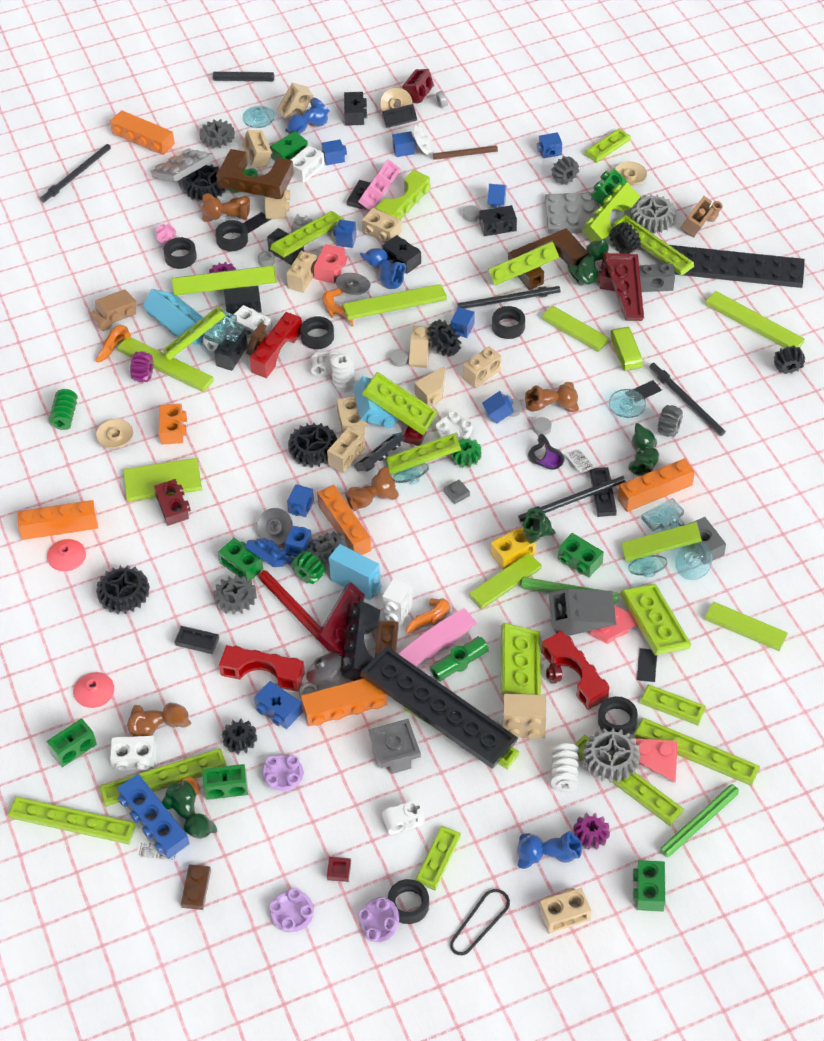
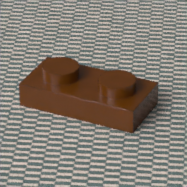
M261 322L251 335L246 354L249 356L254 353L267 335L265 333L267 325Z
M379 621L375 657L386 646L396 652L399 622Z
M189 864L181 900L182 908L204 909L211 874L210 866Z

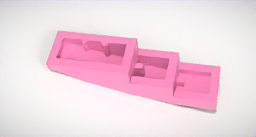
M387 159L358 202L369 211L375 208L401 168Z
M463 608L430 628L398 654L413 665L418 666L424 659L428 658L430 660L442 648L446 647L448 649L477 622Z

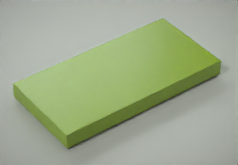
M379 372L375 373L362 395L422 435L425 434L438 413Z
M198 458L123 469L127 502L156 498L154 486L176 479L178 485H182L184 493L202 490ZM168 492L166 495H173L174 493Z
M656 584L621 590L620 596L654 655L690 648L691 643Z
M504 622L501 625V695H541L539 631Z

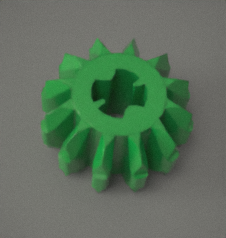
M470 436L468 439L461 437L459 441L461 450L452 453L451 459L455 465L461 464L462 468L465 465L469 467L472 464L477 465L478 460L482 457L480 444H478L476 439L471 441Z
M310 551L299 553L292 562L293 571L300 577V580H304L307 584H314L325 573V566L321 563V560Z

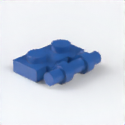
M266 538L248 540L245 545L247 549L272 567H284L285 563L290 565L294 560L289 555V552L285 549L281 550L275 542L269 541Z

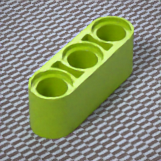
M630 327L612 329L611 340L622 369L628 371L642 368V356Z

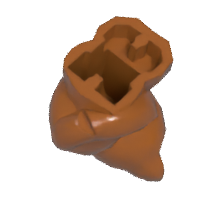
M204 194L202 220L205 222L217 220L221 217L222 213L228 216H239L241 219L247 220L250 212V199L247 196L236 197L222 204L213 195Z
M565 382L559 385L557 391L542 389L540 386L535 385L525 393L526 409L530 412L541 410L555 402L570 412H577L579 410L577 404L578 394L572 382Z
M383 467L372 478L371 486L362 488L351 487L345 493L351 510L354 512L357 509L369 506L375 496L381 499L388 498L394 500L399 496V493L395 488L396 485L390 475L389 468Z
M170 702L164 706L163 711H144L140 705H134L127 727L134 737L152 736L158 726L164 722L170 727L182 728L188 727L192 723L188 719L189 714L184 706Z

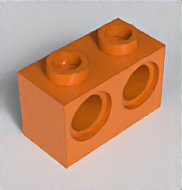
M182 403L160 405L159 436L161 445L183 443V436L187 435L186 425H184V422H187V413L183 411Z

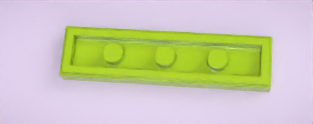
M553 305L542 315V320L597 352L609 342V337Z
M217 306L165 347L164 353L166 357L171 360L223 319L225 314L221 307Z
M453 433L386 457V461L392 475L460 451L461 447L457 434Z
M694 522L622 542L621 544L625 560L629 562L701 542L702 539L698 524Z
M528 553L471 591L469 598L482 610L520 584L523 577L529 578L542 568V565Z
M714 601L705 616V620L777 651H780L788 635L786 631Z

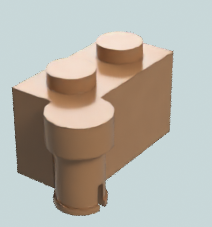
M703 196L680 228L694 238L706 221L713 222L717 219L720 210L723 208L722 203L719 201L712 203L711 200Z
M125 289L95 300L96 311L93 310L90 317L102 331H107L111 328L112 323L136 314V300Z

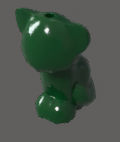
M605 238L593 241L587 246L588 256L578 266L573 264L567 267L569 273L580 286L583 284L591 285L597 280L598 271L595 267V261L604 259L603 254L608 253L609 250Z
M636 423L635 433L632 437V445L636 449L635 460L629 463L628 469L633 474L642 476L653 471L654 466L659 460V452L654 448L657 446V439L651 430Z
M531 508L527 511L526 519L522 526L523 535L529 544L537 542L541 537L556 534V531L552 528L551 521L543 510Z
M187 780L172 784L168 787L162 804L167 810L173 808L178 815L186 820L183 826L185 833L197 839H203L208 837L210 833H216L217 827L214 822L210 821L204 814L195 813L196 792Z

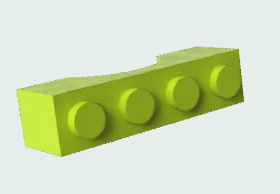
M413 169L404 178V191L406 193L399 198H384L375 209L401 220L430 191V177Z
M628 182L623 185L618 184L612 190L614 193L604 199V205L598 207L594 211L595 215L584 223L586 226L582 229V232L591 242L599 239L602 240L603 238L606 239L610 234V230H612L610 223L612 210L625 212L632 208L640 198L639 194Z
M550 241L518 257L490 267L488 270L496 286L559 258L553 241Z

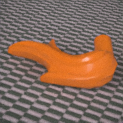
M340 288L326 291L322 296V301L330 316L333 318L334 314H337L347 319L342 306L334 302L335 296L342 295ZM352 319V320H348V322L351 324V326H353V325H354L353 319Z
M120 324L113 328L104 341V346L98 354L96 362L99 363L107 359L121 340L131 337L128 327Z
M431 598L429 604L435 607L422 615H416V618L407 626L406 633L409 634L430 623L436 624L449 613L450 603L444 598Z

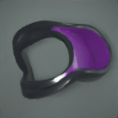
M539 434L538 444L529 450L528 458L532 463L546 469H558L565 461L563 453L559 449L553 448L544 434ZM545 445V455L542 459H538L534 452Z

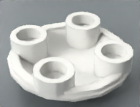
M421 123L413 125V135L418 147L425 154H430L432 152L430 145L433 143L429 135L426 136Z
M453 410L449 415L441 418L436 423V430L440 438L456 433L460 441L461 437L466 439L470 436L473 430V423L467 416Z

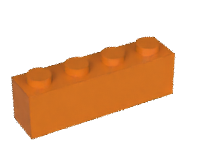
M123 110L110 120L113 134L164 155L175 144L173 131Z
M686 458L620 484L618 500L626 512H629L692 486L695 470Z
M335 485L318 491V505L335 531L344 535L347 541V548L361 555L370 552L371 538Z
M94 500L17 511L18 528L22 540L99 529Z
M366 679L301 695L302 708L308 726H318L324 722L340 720L349 715H358L364 711L380 709L388 705L387 694Z

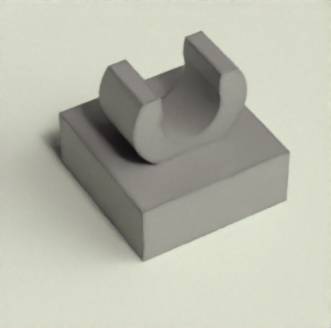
M296 214L291 226V232L312 222V219L308 218L307 215L300 217L299 214Z

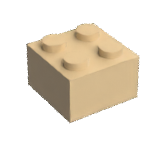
M504 694L503 727L518 738L534 740L545 738L546 695Z

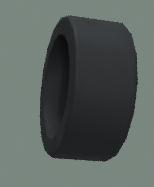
M228 220L222 222L215 230L217 245L222 250L229 252L238 251L248 243L247 228L240 221ZM228 233L241 234L235 239L223 238Z
M173 238L163 248L165 262L172 268H187L195 263L197 259L195 244L188 238ZM183 249L189 251V253H187L184 256L171 255L174 251Z
M513 306L498 308L492 316L493 332L504 339L519 337L525 330V314L522 310ZM509 318L519 322L517 325L510 327L499 324V321Z
M310 317L301 325V340L308 348L323 349L328 347L334 340V326L325 317ZM313 329L327 331L325 335L320 337H313L307 334Z
M613 696L601 703L598 710V725L602 731L604 728L608 732H611L612 728H614L615 732H619L622 729L623 735H626L628 733L631 734L637 725V708L629 699ZM620 709L629 714L630 720L626 724L615 725L606 720L605 715L610 710Z
M413 879L398 881L388 892V899L395 906L396 897L404 892H414L422 900L421 906L415 911L404 912L398 909L399 922L402 924H414L421 921L429 911V894L426 887Z

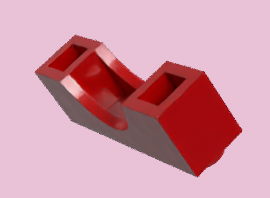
M289 312L284 313L249 358L251 373L267 379L276 367L278 355L284 344L288 341L295 343L301 335V317Z
M560 631L542 641L541 653L550 664L555 663L556 665L569 667L580 676L581 680L577 684L576 696L587 710L608 699L610 689L608 682L598 675L594 665L588 663L584 653L574 646L570 636H566L563 631Z
M226 645L219 663L221 676L240 680L251 671L264 670L275 676L280 688L296 692L299 691L305 674L304 661L298 658L282 657L278 654L243 649L239 646Z

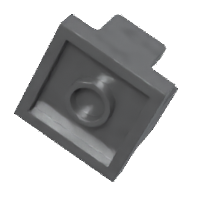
M409 719L368 729L377 766L380 768L390 766L391 774L411 769V760L421 757V752Z

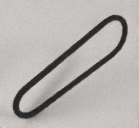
M492 889L483 895L450 942V948L454 954L461 956L468 954L508 910L510 899L504 891ZM493 892L503 894L507 900L504 910L466 951H456L453 947L454 941L484 899Z

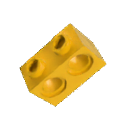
M523 526L491 542V555L503 570L526 554L530 553L533 555L536 553V542L532 544L527 542L523 535Z

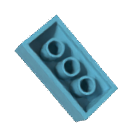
M151 289L142 306L148 311V315L157 318L159 324L170 329L169 332L176 336L182 335L203 318L202 315L177 295L174 296V293ZM207 331L191 344L199 345L202 343L203 336Z

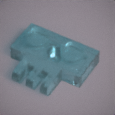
M223 311L225 317L206 331L204 334L205 339L220 345L224 339L235 342L244 329L243 325L236 323L237 315Z
M671 498L643 513L641 519L652 532L659 528L665 531L684 525V522L679 518L684 515V509Z

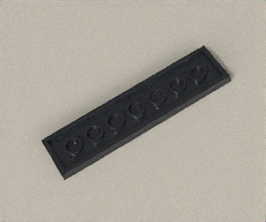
M670 245L694 262V267L682 276L796 288L803 287L805 259Z
M387 646L361 671V677L492 769L517 743V736Z

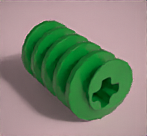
M61 389L55 394L49 422L59 430H68L71 427L78 395L74 391Z

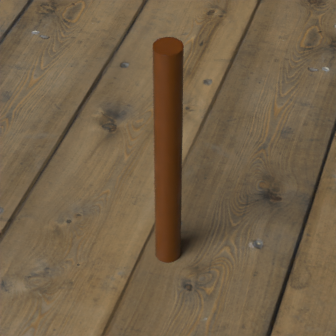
M494 145L433 153V160L498 152V147Z

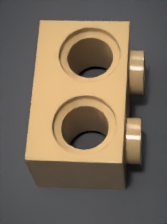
M292 82L277 109L283 118L290 119L294 114L302 116L314 95L307 86Z
M247 130L242 145L251 167H267L272 152L263 131Z
M372 208L362 219V232L387 242L394 236H399L402 232L401 220Z
M303 251L299 253L286 274L288 289L304 293L314 277V265L317 261V255Z
M490 346L486 347L463 364V379L472 387L477 388L501 370V355Z
M355 396L336 399L342 434L350 427L365 435V427H368V423L360 420Z
M348 427L327 451L328 465L344 473L364 451V434Z
M582 887L578 889L570 888L562 894L556 896L548 895L540 900L539 911L549 934L590 921L591 908ZM576 903L579 907H572L570 904ZM557 910L559 913L551 914L549 911Z

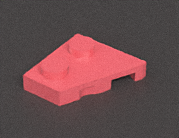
M614 605L617 625L590 631V636L608 644L617 637L627 634L629 629L635 626L638 627L630 612Z
M635 739L641 754L639 764L676 783L678 741Z

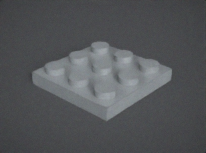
M189 148L182 151L181 155L169 158L168 162L156 165L151 173L155 178L176 182L214 161L215 157L212 153L191 150Z
M592 192L545 194L548 234H554L565 228L571 233H583L582 229L586 226L584 223L595 215L594 211L597 209L596 200L591 196Z

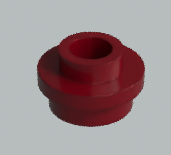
M551 663L549 668L546 669V678L551 684H556L562 680V668L555 663Z

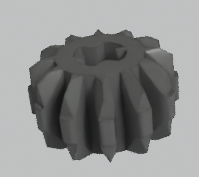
M563 156L562 159H558L557 163H553L554 167L551 169L553 179L561 185H567L569 181L573 182V179L577 178L576 174L580 172L578 163L570 156Z
M666 405L662 409L657 425L660 434L667 437L676 436L683 418L681 408L674 405Z

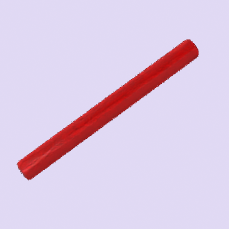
M267 570L260 572L258 576L262 583L316 638L322 627Z

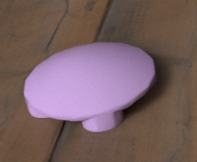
M295 755L269 756L262 769L263 781L268 787L278 791H287L298 786L304 774L299 758Z
M297 888L280 893L270 904V917L273 924L286 932H297L304 929L311 922L314 915V906L311 899Z
M378 897L372 899L364 908L360 909L358 914L361 920L362 931L369 941H386L395 934L398 928V909L388 898Z

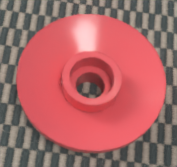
M64 539L56 542L47 553L49 565L58 571L74 570L84 562L86 557L84 546L79 541L73 539Z
M88 673L76 682L73 690L74 697L84 707H100L112 698L114 694L113 681L104 673Z

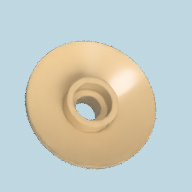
M391 88L381 98L382 111L396 108L393 106L394 103H399V107L412 104V98L402 88Z
M623 162L615 167L628 181L630 186L641 184L647 177L645 167L636 162Z
M122 419L108 420L97 429V441L106 448H120L132 439L133 428L130 423Z

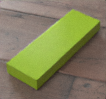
M618 128L587 149L585 156L597 163L629 142L631 136Z
M649 684L640 701L642 705L699 726L706 710L705 705Z
M444 826L440 827L415 879L416 881L436 891L461 838L460 832Z

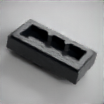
M413 104L382 111L386 128L417 121Z
M359 180L347 199V205L363 209L364 206L358 201L371 182Z
M181 626L174 643L175 646L213 654L219 641V634Z

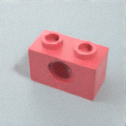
M325 244L314 265V278L316 280L335 283L337 277L341 275L342 267L347 262L345 248Z

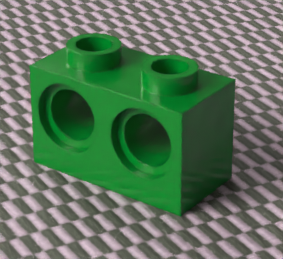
M615 168L609 172L605 171L600 176L601 180L594 185V191L591 196L603 206L604 199L614 193L612 190L618 184L623 185L628 181Z
M571 533L558 547V559L563 564L569 565L579 574L585 575L588 578L603 563L604 551L574 533Z
M233 538L218 551L219 562L232 573L238 575L240 579L246 576V581L252 580L263 570L262 559L247 549L244 542Z
M82 718L47 740L51 755L62 768L97 745L93 731Z
M245 764L202 769L206 800L248 795Z
M638 860L637 868H633V882H637V888H633V902H637V910L664 912L665 861ZM644 874H651L653 877L648 878ZM644 894H651L653 897L647 898Z

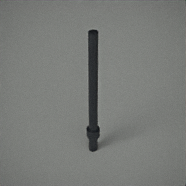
M109 144L104 145L59 183L52 185L48 192L40 197V200L45 203L51 197L59 194L64 186L108 152L111 146Z
M560 286L538 287L537 290L457 303V308L467 309L537 296L542 298L547 297L549 294L560 293L561 290Z
M654 362L650 364L649 368L662 383H666L720 436L725 434L726 431L670 378V374L662 370Z
M620 476L547 505L533 508L547 513L625 483L626 480L624 476ZM526 513L518 515L520 523L525 521Z

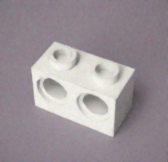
M310 145L301 150L299 154L291 159L294 167V175L292 177L302 183L306 182L325 166L324 153Z
M244 305L231 317L237 323L235 329L246 332L248 339L251 338L252 333L261 322L267 325L265 331L267 335L272 330V323L269 317Z
M393 578L383 595L384 619L399 622V625H403L412 610L411 585Z
M154 736L112 737L110 761L113 770L126 771L127 769L147 770L155 768L156 743Z

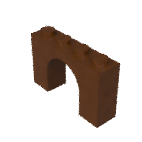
M230 149L217 173L219 188L276 199L282 198L294 175L292 160L277 158L272 169L267 174L251 177L243 174L248 165L246 152Z
M565 228L508 252V260L550 241H553L559 257L568 266L573 264L578 266L588 256V253L571 232ZM537 267L519 275L518 278L528 290L544 284V271L541 267Z

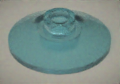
M253 106L243 113L244 123L252 128L266 127L274 121L275 117L273 110L266 106Z
M622 389L611 395L609 407L619 417L634 418L643 413L646 401L641 393L632 389Z
M424 463L398 472L393 477L394 482H409L410 485L416 484L420 481L419 478L429 470V466Z
M701 542L683 546L677 553L675 560L677 572L688 580L700 579L707 574L712 565V553Z
M650 555L632 561L628 569L634 575L653 577L656 573L663 570L668 562L663 556Z

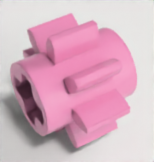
M163 223L156 229V232H158L156 238L161 244L176 238L174 236L176 230L170 224L165 225Z

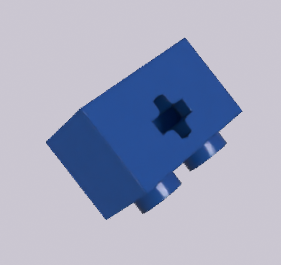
M271 681L254 697L257 712L268 716L275 725H281L286 730L303 713L301 701Z

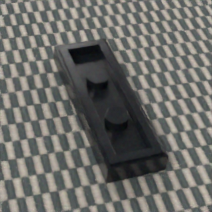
M608 467L593 468L589 472L592 487L611 480ZM610 488L594 494L597 517L616 516L617 510L613 489Z

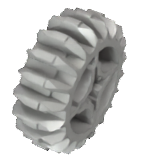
M650 194V196L644 195L643 198L640 197L630 210V217L648 231L654 233L659 231L662 233L663 230H668L669 227H672L676 218V210L670 199H665L664 196L659 197L658 194L656 196Z
M605 728L602 733L596 731L595 736L590 735L589 741L585 743V750L583 751L584 764L588 765V772L593 771L594 778L600 775L601 781L607 778L610 783L613 779L620 782L622 777L627 780L629 774L633 775L635 769L639 767V760L641 758L639 745H636L635 739H630L629 733L623 735L622 729L619 732H615L614 728L611 729V732H608ZM611 751H613V752H612L613 760H611V755H610Z

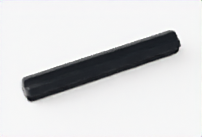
M213 72L214 81L273 82L275 78L274 72Z

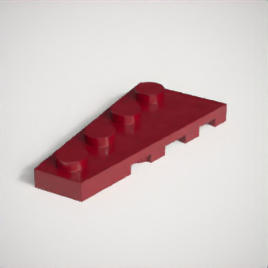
M604 253L603 258L625 320L643 321L644 310L638 254Z
M352 582L345 586L316 636V639L328 650L339 654L342 662L345 652L344 645L347 635L348 611L351 606H354L361 600L364 601L365 594Z

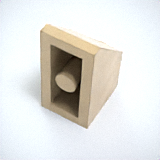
M413 326L410 341L409 367L427 368L431 342L428 341L430 339L427 335L429 332L427 330L428 327Z
M443 366L414 383L415 396L428 406L437 404L443 398L446 368Z

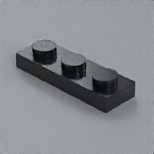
M402 432L392 434L357 462L354 467L357 471H370L375 467L374 463L385 459L388 456L387 453L399 448L401 442L406 438Z

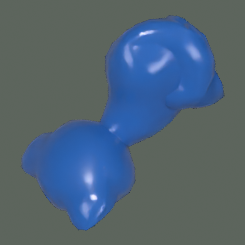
M313 97L310 102L311 107L302 116L299 114L291 116L285 131L290 133L296 131L298 134H301L306 130L307 123L317 127L323 126L327 123V114L330 110L321 100Z
M373 248L366 253H360L362 259L370 266L380 268L379 280L385 288L397 289L401 286L404 280V273L406 272L405 263L390 262L387 260L388 255L386 251L380 248Z
M570 831L563 834L560 838H551L545 842H542L541 838L537 835L525 833L519 837L520 842L517 847V854L519 856L518 867L521 869H527L532 864L538 863L543 854L554 857L563 863L580 858L582 854L581 841Z

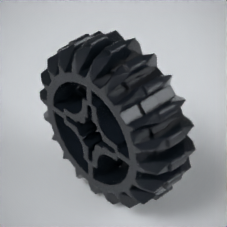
M213 164L210 166L205 165L183 178V189L187 197H191L192 200L196 199L197 202L203 200L204 194H211L216 198L218 196L222 197V193H225L226 189L218 187L217 173L219 166L214 167Z
M315 422L313 425L306 423L304 427L300 425L299 429H294L293 434H290L288 440L289 453L293 460H296L298 464L303 463L304 467L310 465L311 468L313 465L320 467L321 463L327 464V451L337 441V436L333 429H330L328 425L323 427L322 423L316 425Z
M120 565L119 569L112 567L111 572L105 571V576H100V581L97 582L96 593L98 601L104 609L108 608L110 613L115 610L117 614L121 611L126 614L128 610L134 612L135 607L141 608V603H146V598L149 597L150 585L148 578L142 570L138 571L136 566L131 569L129 565L126 568Z

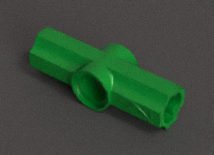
M477 636L463 646L453 647L449 655L429 667L435 680L441 682L456 671H465L468 664L487 653L489 647L482 637Z

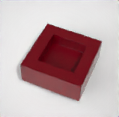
M408 426L404 434L406 439L403 442L420 446L426 432L422 435Z
M329 857L327 880L349 882L351 858Z

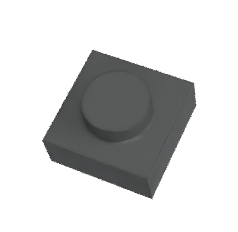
M460 479L444 487V493L454 504L470 496L469 489Z

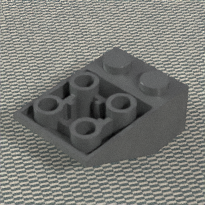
M567 588L549 593L551 623L556 633L563 631L566 636L617 625L612 591Z

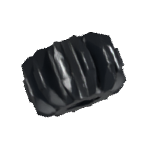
M795 345L791 347L786 346V348H780V351L775 352L774 365L780 373H793L794 371H799V368L804 367L805 355L800 347H795Z
M232 719V725H225V731H222L223 745L228 747L230 753L236 750V753L239 755L242 750L247 753L248 748L254 749V742H257L256 728L251 726L249 720L244 723L242 719L239 722H235Z

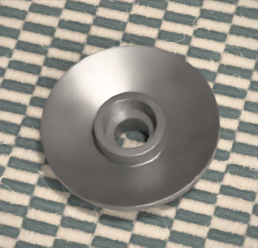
M343 273L336 279L337 287L347 294L361 295L370 289V281L357 273Z
M270 508L261 514L257 522L259 538L272 540L277 546L282 545L286 542L293 526L292 519L283 509ZM279 524L280 528L276 531L275 527Z
M329 653L315 659L306 674L308 682L320 684L332 678L341 668V656L337 653Z

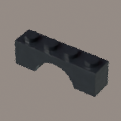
M362 600L351 606L348 611L349 618L346 628L347 635L344 645L342 676L352 681L364 679L361 677V671L374 659L365 647L364 635L379 627L380 609Z

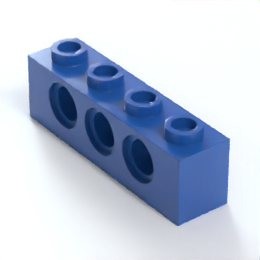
M139 774L117 788L119 793L117 799L124 808L127 806L131 810L129 813L136 824L138 822L141 823L143 833L148 839L152 838L155 841L154 847L160 855L165 854L169 859L190 844L187 834ZM138 799L144 800L141 804H135V801ZM149 815H156V818L153 820L147 819ZM163 830L169 831V833L165 836L159 835V833Z

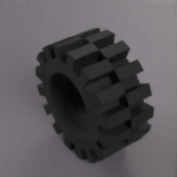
M621 222L610 230V242H613L612 246H615V250H619V253L631 254L641 245V239L638 238L640 236L639 233H636V229H633V225H629L628 222Z

